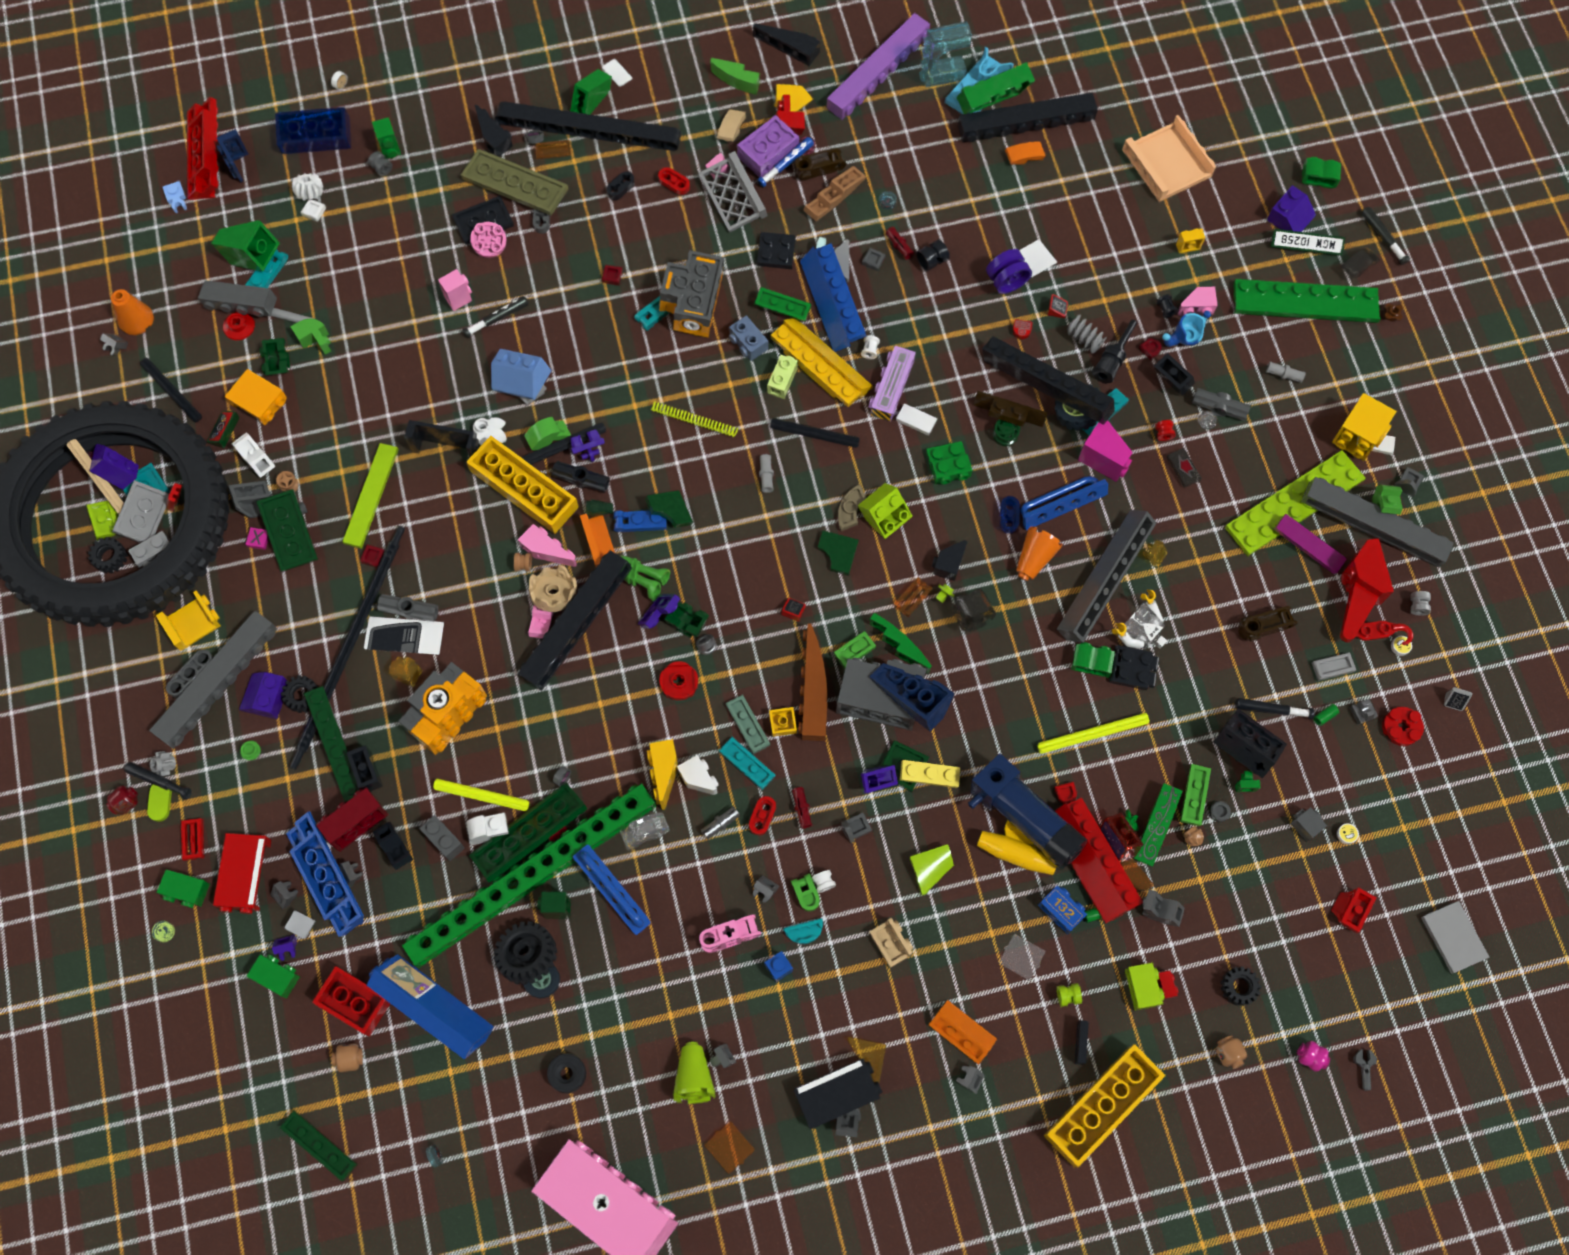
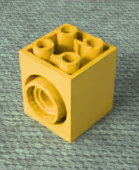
M1363 393L1332 443L1339 449L1351 453L1355 458L1365 461L1374 446L1378 448L1391 428L1389 423L1397 411Z

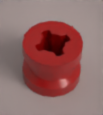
M1163 420L1155 424L1159 441H1168L1175 438L1176 433L1173 430L1174 423L1172 420Z

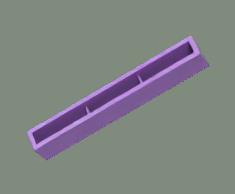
M914 13L827 98V109L841 120L851 115L857 105H861L868 94L874 92L876 86L883 83L886 77L893 73L897 66L904 62L912 51H916L922 41L928 39L930 23Z

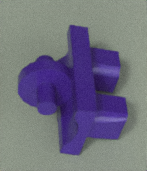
M596 429L587 432L589 443L583 444L580 435L570 438L572 455L587 450V453L581 454L583 460L590 458L591 462L595 461V455L600 454L599 449L591 450V448L605 443L604 439L600 438Z

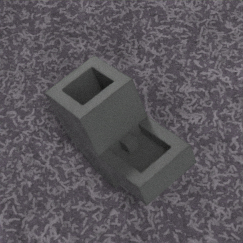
M1148 890V894L1143 900L1144 916L1163 924L1180 927L1185 908L1179 901L1162 898L1157 891Z

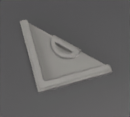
M847 239L834 250L846 282L849 281V240Z

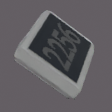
M1453 687L1445 695L1444 706L1463 711L1472 697V693Z

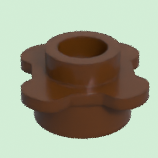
M1390 303L1385 305L1386 311L1384 316L1388 321L1402 320L1401 311L1403 307L1401 305H1392Z

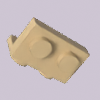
M892 918L869 931L890 968L912 955L911 950L913 949L908 938L904 939L900 933L903 930L898 921H893Z

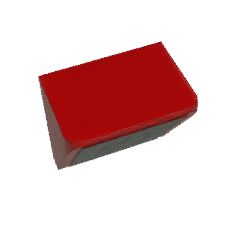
M1052 294L1048 316L1066 318L1068 301Z
M788 598L781 611V615L799 622L806 604Z

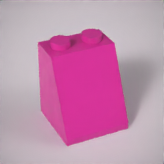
M1109 421L1104 425L1098 422L1085 442L1078 461L1117 482L1119 477L1123 478L1132 463L1130 457L1133 452Z

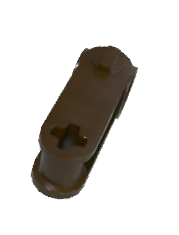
M832 148L800 156L793 162L795 177L802 181L841 171L846 167V162L841 157L840 148Z
M1285 606L1258 615L1241 618L1239 622V635L1244 640L1252 642L1261 637L1290 629L1296 626L1298 622L1294 620L1291 614V607ZM1248 626H1251L1254 631L1249 630Z

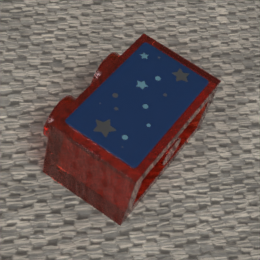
M1122 812L1104 819L1100 829L1119 862L1135 858L1143 843Z

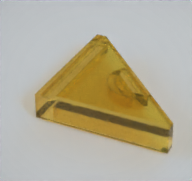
M848 1037V1042L859 1059L864 1058L866 1062L870 1061L874 1073L871 1074L874 1082H880L886 1045Z

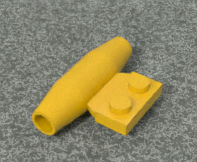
M1008 819L1004 828L1005 835L986 831L981 832L977 846L998 859L1030 871L1049 875L1054 874L1057 866Z

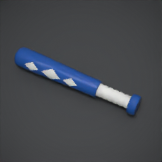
M806 137L775 164L774 168L764 177H759L757 181L760 186L765 187L766 183L777 173L782 172L795 159L808 151L814 145L813 140L810 137Z

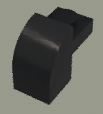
M391 821L373 831L378 844L386 853L395 870L413 860L409 848Z

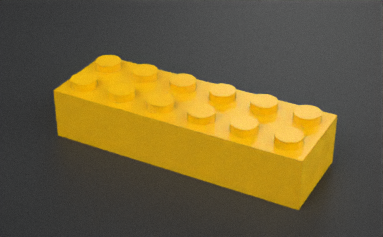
M492 436L466 462L471 473L553 534H556L579 508L577 499Z
M1133 1044L1123 1052L1043 1136L1074 1168L1079 1167L1166 1075Z

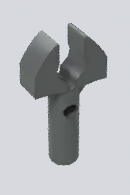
M1361 1049L1355 1053L1353 1063L1361 1067L1362 1089L1369 1091L1371 1090L1370 1068L1372 1065L1377 1064V1057L1371 1050H1367L1368 1059L1365 1062L1362 1058L1363 1052Z

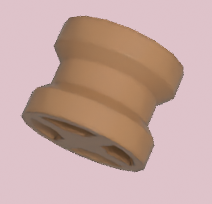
M289 471L281 472L276 478V483L282 492L294 489L296 492L299 487L294 474Z
M515 553L514 570L531 572V553H526L525 555Z

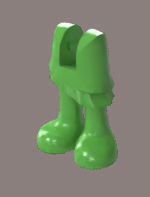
M621 555L620 557L627 560L632 567V570L624 580L633 586L639 584L646 588L649 599L655 601L661 592V585H665L670 577V570L667 568H651L641 564V561H638L637 558ZM639 572L643 573L647 576L654 578L655 580H650L638 574Z

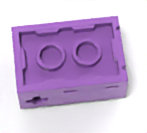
M775 115L737 144L738 158L758 177H764L774 168L775 164L799 144V136Z

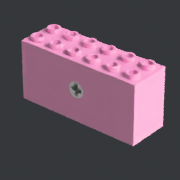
M568 1140L532 1192L608 1254L657 1255L678 1225V1222L674 1220L676 1215L662 1205L658 1207L657 1204L659 1202L645 1192L641 1194L642 1188L629 1179L624 1180L626 1176L611 1165L608 1168L607 1166L610 1163L595 1153L591 1155L593 1150L579 1140L576 1143Z

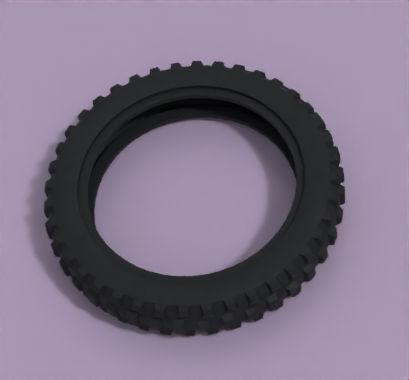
M103 401L100 406L89 403L85 404L81 410L71 408L67 410V415L51 417V422L45 426L39 424L35 427L36 432L30 437L25 435L21 439L22 443L18 449L12 448L8 453L10 458L7 463L2 462L0 464V578L6 581L5 586L12 593L17 592L16 597L25 605L31 604V608L38 613L46 612L45 614L50 619L55 621L64 619L66 623L76 625L79 622L87 627H95L96 624L112 627L115 622H121L123 625L129 624L137 617L141 620L148 618L152 611H163L170 601H179L181 594L186 589L191 591L195 587L199 576L204 577L207 573L206 567L209 565L208 563L214 562L216 559L218 547H221L224 539L222 537L228 525L227 481L222 474L223 470L220 463L215 461L217 456L211 447L205 446L207 442L200 434H195V430L188 423H181L180 419L172 414L166 415L163 410L156 407L149 409L143 403H137L135 406L130 405L128 401H119L118 404H113L111 401ZM76 439L86 453L93 451L96 444L106 447L115 445L145 447L168 457L177 465L184 484L185 503L176 533L166 548L154 560L126 577L103 583L71 582L47 572L35 553L31 534L33 512L42 491L52 477L65 465L76 459L67 447V443L71 440Z

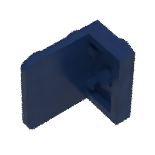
M234 129L217 137L220 144L217 148L234 179L238 178L241 183L243 179L234 161L249 154L237 130Z

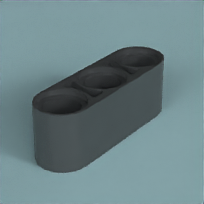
M204 649L197 651L167 683L166 691L168 694L177 699L214 656ZM205 658H209L206 663L202 664ZM195 672V675L192 678H189V675ZM178 687H181V690L178 693H175V690Z

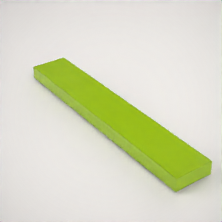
M383 443L379 444L343 539L344 545L362 549L399 451L398 447Z

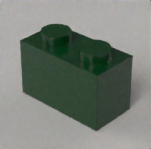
M542 892L541 898H538L537 907L545 919H570L571 898L567 892Z

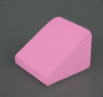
M719 153L708 162L706 168L725 160L722 153ZM729 165L723 166L720 172L729 173ZM710 173L713 179H715L716 174Z

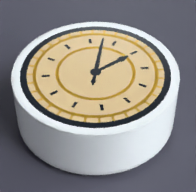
M337 71L331 79L332 86L341 90L346 85L347 75Z

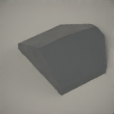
M266 481L228 485L236 510L249 518L261 516L256 501L270 497Z

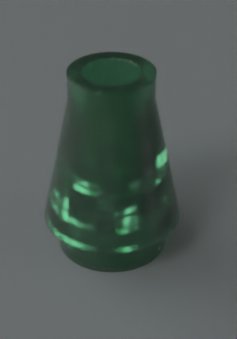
M591 499V501H586V513L591 518L613 514V503Z

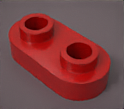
M669 167L662 168L659 171L658 178L660 184L679 195L688 193L690 182L687 177Z
M764 796L757 801L749 821V829L754 835L761 836L768 831L776 811V803L773 798ZM769 805L770 809L765 811L762 807ZM757 823H761L763 827L761 829H757L755 825Z

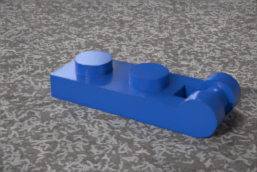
M650 511L614 512V519L616 520L614 524L615 532L667 530L666 518L660 515H651ZM623 520H629V524H624Z

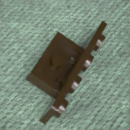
M977 391L973 404L974 406L989 410L988 416L1022 427H1024L1025 422L1043 427L1047 416L1045 411L981 391Z

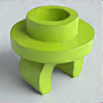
M938 585L941 591L936 596V599L944 603L948 595L951 597L955 596L952 594L954 590L948 585Z

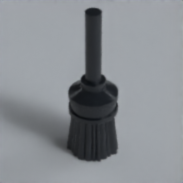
M1132 319L1129 322L1118 343L1108 345L1101 355V360L1091 372L1097 381L1105 384L1114 381L1118 368L1122 366L1123 361L1127 357L1124 345L1137 325L1136 320Z

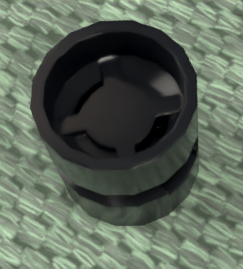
M940 239L930 243L929 247L925 246L916 252L919 264L927 272L935 268L937 264H942L950 258L946 245Z

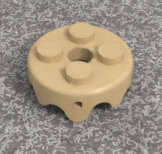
M563 565L558 566L557 569L543 568L538 576L534 574L530 576V599L537 608L543 611H562L566 609L568 602L577 595L576 578L571 577L567 568ZM552 589L558 590V592L555 594L549 593V591Z

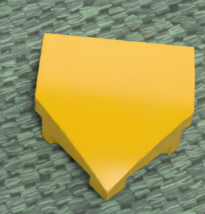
M776 85L774 106L777 109L778 101L781 100L783 94L790 95L791 111L798 112L813 100L802 86Z

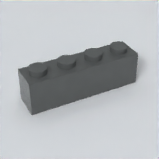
M204 280L198 300L208 310L216 309L227 313L231 311L243 315L254 314L258 317H271L277 297L270 288Z

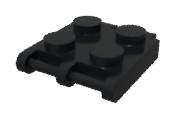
M1115 645L1114 650L1116 653L1112 666V677L1109 678V683L1141 690H1147L1148 687L1154 688L1157 674L1151 671L1157 672L1159 657L1153 656L1154 652ZM1121 652L1120 662H1118L1119 653ZM1117 668H1119L1118 677L1115 678V677H1116Z

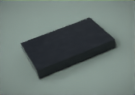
M501 196L452 214L465 245L471 243V233L478 223L493 222L500 225L503 230L514 226Z

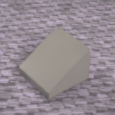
M294 910L284 929L306 939L316 921Z

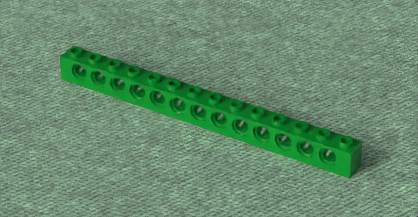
M643 784L632 786L626 795L614 798L611 801V805L598 809L589 820L587 818L583 819L577 824V828L572 831L567 830L560 836L559 840L546 844L543 851L538 854L537 852L531 854L525 863L515 865L509 870L510 873L504 877L502 875L494 879L493 884L488 888L483 887L475 893L476 896L470 900L465 899L460 902L458 908L454 911L449 910L441 915L439 921L427 924L423 928L424 931L418 935L413 934L405 940L406 943L402 946L417 968L422 967L574 864L576 861L573 859V855L584 846L589 845L593 850L655 809L656 803ZM630 801L637 803L633 809H628L626 806ZM614 812L620 813V817L617 820H611L610 815ZM596 824H603L604 826L601 831L596 832L593 830ZM580 835L587 836L583 843L576 842L577 837ZM563 846L570 847L569 852L565 855L560 854V849ZM545 858H553L551 865H543ZM529 869H535L536 873L533 877H526V872ZM517 880V888L509 889L510 882ZM495 892H501V898L497 901H492V895ZM480 903L484 904V909L476 913L474 910L475 906ZM461 915H466V922L459 925L457 923L458 918ZM443 927H449V932L446 936H440V930ZM431 939V945L428 948H423L424 940Z

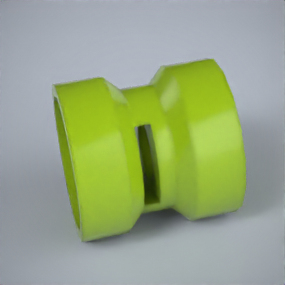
M1078 983L1071 984L1069 987L1064 985L1057 986V997L1061 1007L1068 1006L1069 1003L1075 1005L1082 1004V994Z

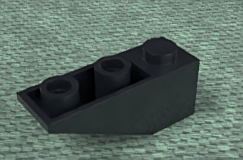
M476 104L475 109L486 148L493 155L500 157L513 147L512 135L508 130L501 128L499 122L496 119L493 120L484 108L481 109Z

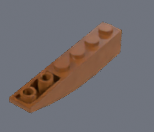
M808 623L807 630H803V641H807L806 648H802V659L806 660V666L801 668V678H805V685H801L800 696L804 697V704L800 703L799 715H803V722H799L798 734H802V740L825 741L827 720L826 675L817 637L812 624Z

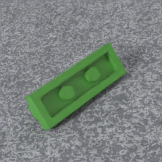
M1195 764L1190 765L1180 822L1199 827L1202 825L1211 768Z

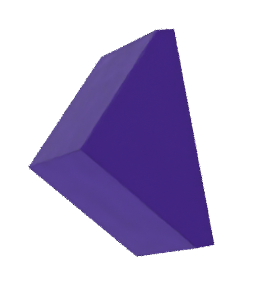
M895 765L865 769L861 773L864 793L898 785Z

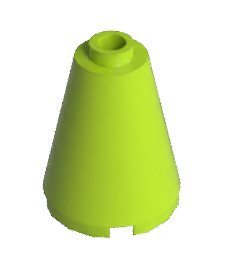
M688 1042L681 1049L673 1099L678 1103H682L681 1099L688 1100V1104L708 1102L711 1100L710 1096L715 1098V1089L703 1047L698 1045L697 1042Z

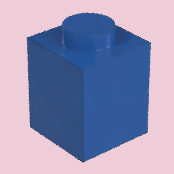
M782 951L764 962L765 967L775 982L793 972V967Z

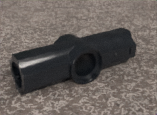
M557 461L552 471V477L573 483L578 488H589L605 493L609 487L610 477L589 471L584 466H573ZM580 475H584V476H585V477L582 478V479H578V478H577V477L580 476Z

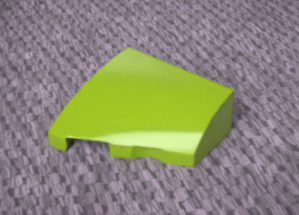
M948 844L910 857L922 896L926 895L946 872L954 866Z

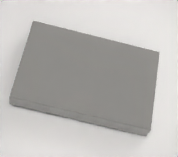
M134 480L112 532L139 543L154 536L167 507L169 493Z
M1459 901L1421 917L1451 974L1489 958Z

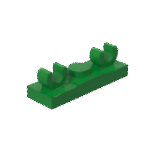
M760 287L755 301L756 306L806 322L811 308V304L763 287Z

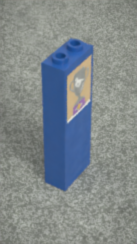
M398 954L391 959L387 958L381 966H375L369 973L370 979L367 983L369 988L464 1060L486 1042L494 1028L493 1025Z

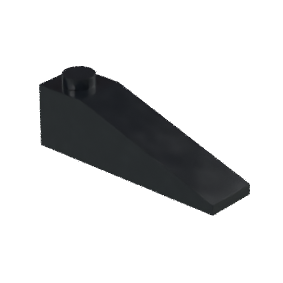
M757 23L753 24V37L807 66H810L820 53V41L815 37Z

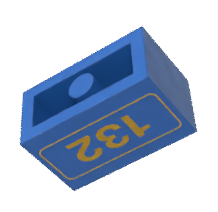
M1057 885L1038 906L1068 934L1087 914L1084 912L1085 908L1079 902H1074L1069 897L1070 893L1065 888H1060Z

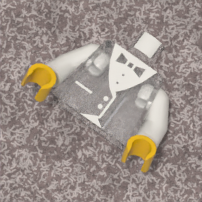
M1147 589L1148 597L1146 594H1141V599L1147 601L1146 604L1143 603L1125 624L1116 623L1118 629H1112V634L1118 635L1127 647L1146 649L1152 642L1161 649L1168 641L1159 634L1165 625L1158 605L1154 600L1156 594L1153 590Z

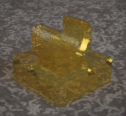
M1156 540L1154 544L1148 543L1147 547L1150 551H1143L1142 554L1146 559L1150 560L1153 566L1159 567L1168 552L1164 543Z

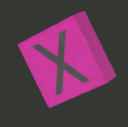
M250 527L245 545L251 548L266 550L269 540L267 530Z

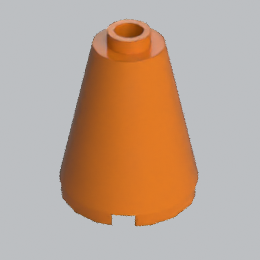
M117 290L112 294L111 302L116 321L122 331L128 335H139L146 332L145 329L148 326L151 327L154 315L148 305L126 290Z
M1032 526L1027 531L1016 572L1019 573L1018 577L1025 581L1033 580L1063 546V543H1059L1060 540L1044 530L1037 532V528Z

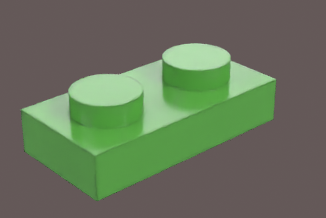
M864 631L836 650L834 656L845 669L848 658L861 659L874 650L876 645Z

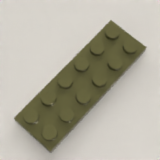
M480 149L476 151L461 174L462 179L551 216L569 189L565 183Z

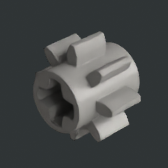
M165 751L156 752V757L150 760L152 772H156L160 776L170 775V770L176 767L174 756L170 755L169 752L165 753Z

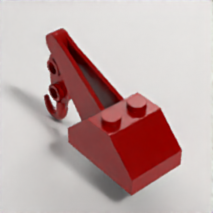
M1379 538L1367 540L1353 556L1341 576L1342 584L1345 585L1349 595L1340 638L1344 642H1351L1355 637L1362 641L1388 638L1397 631H1404L1408 638L1402 642V645H1407L1413 639V632L1409 626L1387 621L1364 623L1373 606L1381 605L1394 592Z

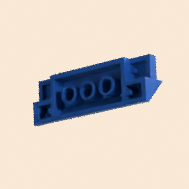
M832 243L814 249L813 246L800 260L832 349L836 352L851 346V342L866 337V333Z
M307 812L294 823L295 827L286 833L293 846L290 853L324 920L330 919L338 936H345L356 926L363 925L364 915L322 833L316 826L317 824L311 812Z

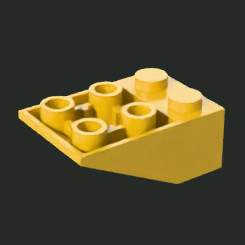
M673 739L649 743L650 750H647L650 767L654 768L650 769L653 786L657 785V788L653 789L657 805H661L662 810L666 808L678 771Z

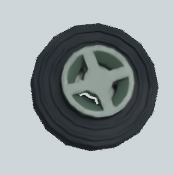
M555 966L552 969L548 967L549 973L547 975L543 973V979L540 981L535 978V983L531 984L528 981L527 985H524L525 990L532 997L539 999L547 998L558 989L560 974Z

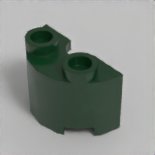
M285 339L261 340L260 354L262 358H265V363L262 364L263 375L271 376L289 373L290 357L289 351L286 352Z
M678 602L677 609L673 613L668 614L664 620L668 625L676 626V631L690 638L692 636L697 638L706 624L709 615L702 610H699V612L692 611L693 607L685 602L683 604Z

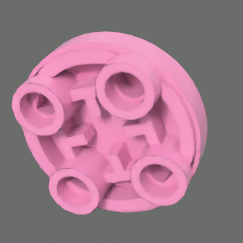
M483 222L475 225L470 237L473 250L484 258H494L500 255L506 247V235L503 228L493 222Z

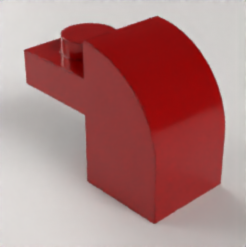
M783 94L781 100L778 101V111L775 115L794 133L802 135L805 129L804 112L791 111L790 95Z

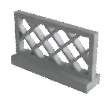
M735 151L730 153L729 157L699 172V176L729 233L759 217L761 219L767 217L766 209ZM726 164H729L731 167L729 174L720 172ZM710 173L716 174L713 182L707 181L704 176ZM719 176L727 178L725 185L717 183ZM730 179L738 181L737 188L728 186ZM715 187L723 189L721 197L713 194ZM726 190L735 192L732 200L724 198ZM738 193L746 196L744 203L736 201ZM722 201L731 203L729 211L721 209ZM734 204L743 206L740 214L732 212ZM745 208L753 209L755 213L749 217L743 215ZM730 215L739 218L737 223L732 226L728 223Z

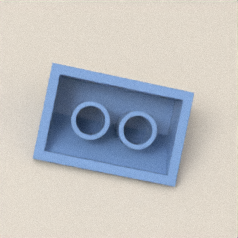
M499 349L491 363L492 390L535 400L552 370L542 357Z

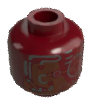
M119 786L107 796L106 806L115 815H125L137 806L138 793L133 787Z

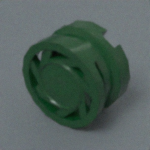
M999 419L993 431L995 442L1001 446L1013 445L1018 439L1020 426Z

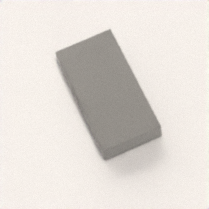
M1350 652L1312 662L1318 681L1356 671Z

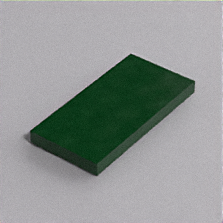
M294 489L256 501L281 572L319 560Z

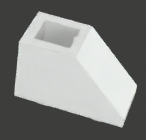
M698 755L677 766L678 772L687 788L712 795L718 793L716 788L719 786L714 776L710 777L707 772L709 767L704 759L700 760Z

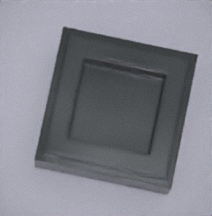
M869 248L862 261V265L878 271L886 254Z

